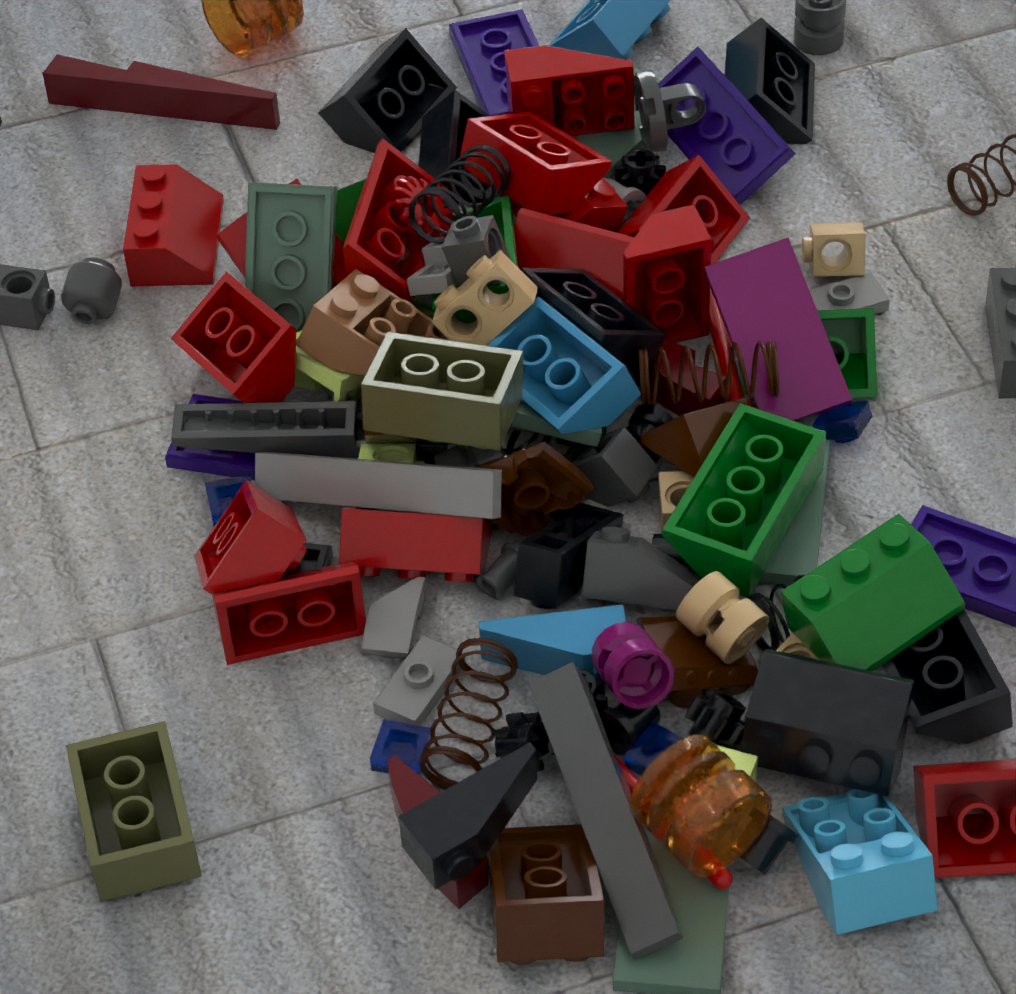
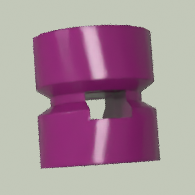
M630 622L616 623L604 629L596 638L592 647L591 661L596 672L622 704L634 709L650 708L660 703L668 695L674 683V668L670 659L640 625Z

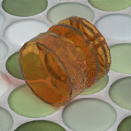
M201 0L203 13L209 28L217 40L237 57L247 58L266 47L272 39H279L284 34L295 30L302 24L304 16L302 0Z
M697 734L681 739L663 751L647 767L636 783L630 798V813L644 827H647V830L658 841H666V849L694 877H708L737 860L754 843L764 829L772 808V798L745 771L735 770V763L725 752H721L719 747L707 735Z

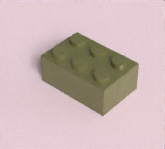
M387 332L361 383L363 430L379 432L387 436L399 435L425 439L434 443L445 442L472 446L481 450L492 449L500 451L523 397V351Z
M165 721L66 745L89 862L100 902L202 877Z

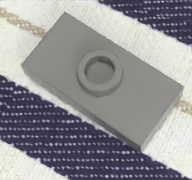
M871 272L809 290L817 310L874 308V315L889 311L890 299Z
M423 635L373 702L374 713L417 732L445 692L444 686L448 679L452 677L451 666L456 659L457 649ZM459 664L456 666V674L461 670Z

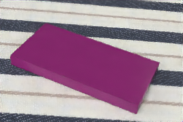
M789 238L704 267V273L731 343L736 342L740 346L749 387L751 386L752 363L756 343L760 340L766 347L767 340H774L776 342L779 396L777 398L769 396L766 365L762 349L759 347L753 397L757 409L800 422L852 403V397ZM735 348L734 351H735L736 356H737V359H738V361H739L738 354H737V350H736V348Z

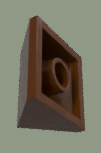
M747 398L683 414L642 434L640 444L692 477H695L739 404L749 406Z

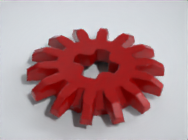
M407 176L405 179L400 178L396 182L399 187H394L392 193L398 196L399 199L394 200L393 203L394 207H399L401 215L399 217L401 220L406 221L411 227L410 230L415 234L416 231L413 229L409 219V206L412 199L425 189L428 182L422 178L417 180L413 176ZM426 195L425 206L431 212L427 217L439 229L449 231L451 224H448L438 216L433 208L430 199L431 195ZM434 195L438 210L444 217L453 221L455 218L453 211L444 208L447 206L442 198L438 199ZM419 198L415 206V218L420 228L430 236L433 235V237L437 238L446 237L447 235L431 228L424 219L421 206L419 205L421 198Z

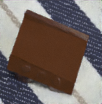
M546 442L472 467L502 470L501 517L492 520L509 533L516 532L528 536L547 526L549 513L557 509L566 510L575 507L583 501L585 494L594 490V486L586 475Z
M662 615L658 617H639L636 619L637 625H640L651 636L657 646L671 661L674 668V683L666 697L676 707L688 709L696 696L706 695V692L714 691L715 689L734 696L745 693L750 686H754L758 668L750 650L737 661L726 664L706 646V635L695 636L676 616Z

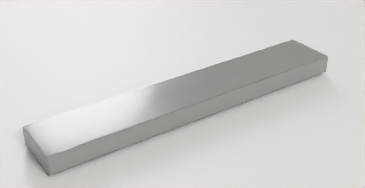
M277 452L255 453V485L277 500L487 519L501 517L502 470Z

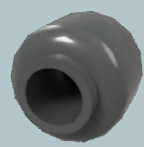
M95 257L85 258L83 261L73 264L68 270L61 293L62 304L71 312V316L81 323L92 324L96 322V319H107L116 309L122 288V280L115 271L114 266L108 261Z

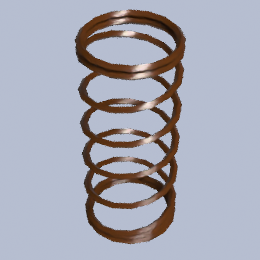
M1016 134L1007 136L1002 144L997 143L990 146L985 153L974 155L969 163L958 164L949 171L947 176L948 192L953 202L964 213L972 216L980 215L986 210L987 206L992 207L996 205L998 194L1003 197L1012 196L1016 181L1012 178L1011 173L1004 164L1003 150L1007 148L1016 155L1015 149L1005 145L1009 140L1016 138ZM998 147H1001L1000 160L989 154ZM984 157V170L973 164L977 158ZM988 157L995 160L1003 168L1011 183L1009 193L1004 194L996 188L987 170ZM971 167L979 170L987 178L994 191L995 199L992 203H988L987 189L982 179ZM958 170L967 173L971 191L976 199L982 203L979 210L970 209L958 197L954 186V178ZM971 178L977 184V187L981 193V198L975 191Z
M760 340L756 343L750 387L740 346L734 342L729 353L726 392L715 347L709 344L704 358L701 393L693 357L689 347L685 345L680 356L677 396L665 349L660 347L656 355L652 399L650 395L648 350L640 348L638 353L642 405L653 406L656 402L661 354L672 400L676 405L680 402L685 353L688 356L697 399L702 403L706 394L710 349L723 400L727 401L730 396L735 348L741 366L747 397L750 400L754 397L759 347L762 349L766 365L769 396L777 398L779 396V370L776 342L774 340H767L766 347Z
M472 638L462 642L457 649L456 659L451 666L452 677L448 679L444 686L445 698L441 700L437 707L438 719L433 722L430 728L431 740L426 743L419 760V767L424 776L441 788L448 789L457 784L458 781L445 777L433 768L428 759L429 756L444 754L456 762L471 765L476 772L482 769L480 764L485 763L489 758L488 750L482 744L491 742L496 737L494 734L495 729L490 723L498 721L503 715L501 707L496 702L505 700L508 697L509 689L504 682L511 680L518 668L515 655L503 644L492 639ZM469 646H487L500 651L508 659L490 651L475 650L463 654L462 651ZM473 654L490 655L506 662L511 670L504 675H492L474 670L466 664L463 658ZM459 664L464 672L456 674V666ZM470 675L480 681L500 683L504 688V694L500 698L493 699L483 694L471 692L459 682L458 677ZM455 680L456 684L464 692L449 695V687ZM464 695L472 696L484 702H490L497 708L498 714L492 719H482L479 716L461 711L452 702L451 698ZM446 701L458 713L442 716V708ZM454 716L466 717L469 720L483 723L490 729L491 736L485 740H475L471 737L460 735L453 731L445 723L444 719ZM441 722L451 734L435 737V729L438 723ZM459 738L473 743L484 751V757L482 760L477 761L470 754L460 749L440 746L437 740ZM434 743L436 747L430 748L431 744Z

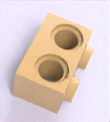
M501 250L490 259L484 255L469 268L466 273L469 278L459 288L451 285L435 300L434 304L437 308L432 323L450 341L486 346L535 302L538 287ZM492 280H500L509 287V291L504 294H495L488 289L487 283ZM462 309L469 310L475 314L477 320L472 323H464L456 317L455 312Z

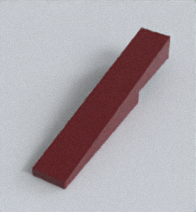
M57 54L42 72L49 104L277 130L280 125L277 94L275 92L133 61L129 68L125 70Z

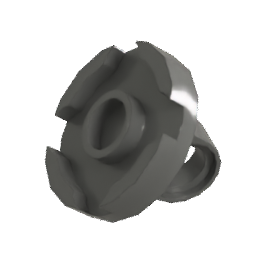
M652 70L635 73L634 105L635 111H639L642 122L639 130L646 150L651 152L665 151L668 146L667 130L688 126L702 119L706 112L705 101L700 89L696 85L685 83L659 88L656 76ZM686 98L696 99V103L690 109L685 111L676 109L677 104L681 100Z

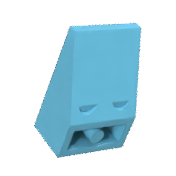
M851 788L846 793L825 798L808 797L801 800L798 804L782 807L787 827L799 835L794 845L819 908L836 935L938 911L933 856L888 796Z

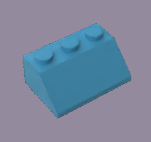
M588 0L548 46L627 60L634 52L631 46L639 43L651 33L652 28L649 25L657 22L669 12L671 8L668 3L671 0Z
M539 296L529 308L487 345L523 351V397L521 401L560 434L609 426L642 395L624 364Z

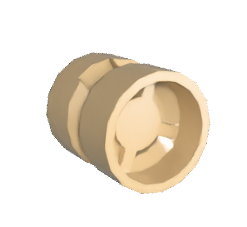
M715 571L702 578L687 593L678 606L676 618L695 636L706 635V646L724 663L730 664L741 658L760 639L769 623V616L750 599L744 598L739 600V589L722 573Z

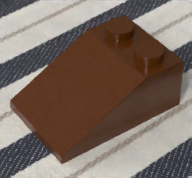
M582 825L504 828L488 852L497 962L525 965L536 960L564 959L570 962H580L589 957H604V898L596 861Z

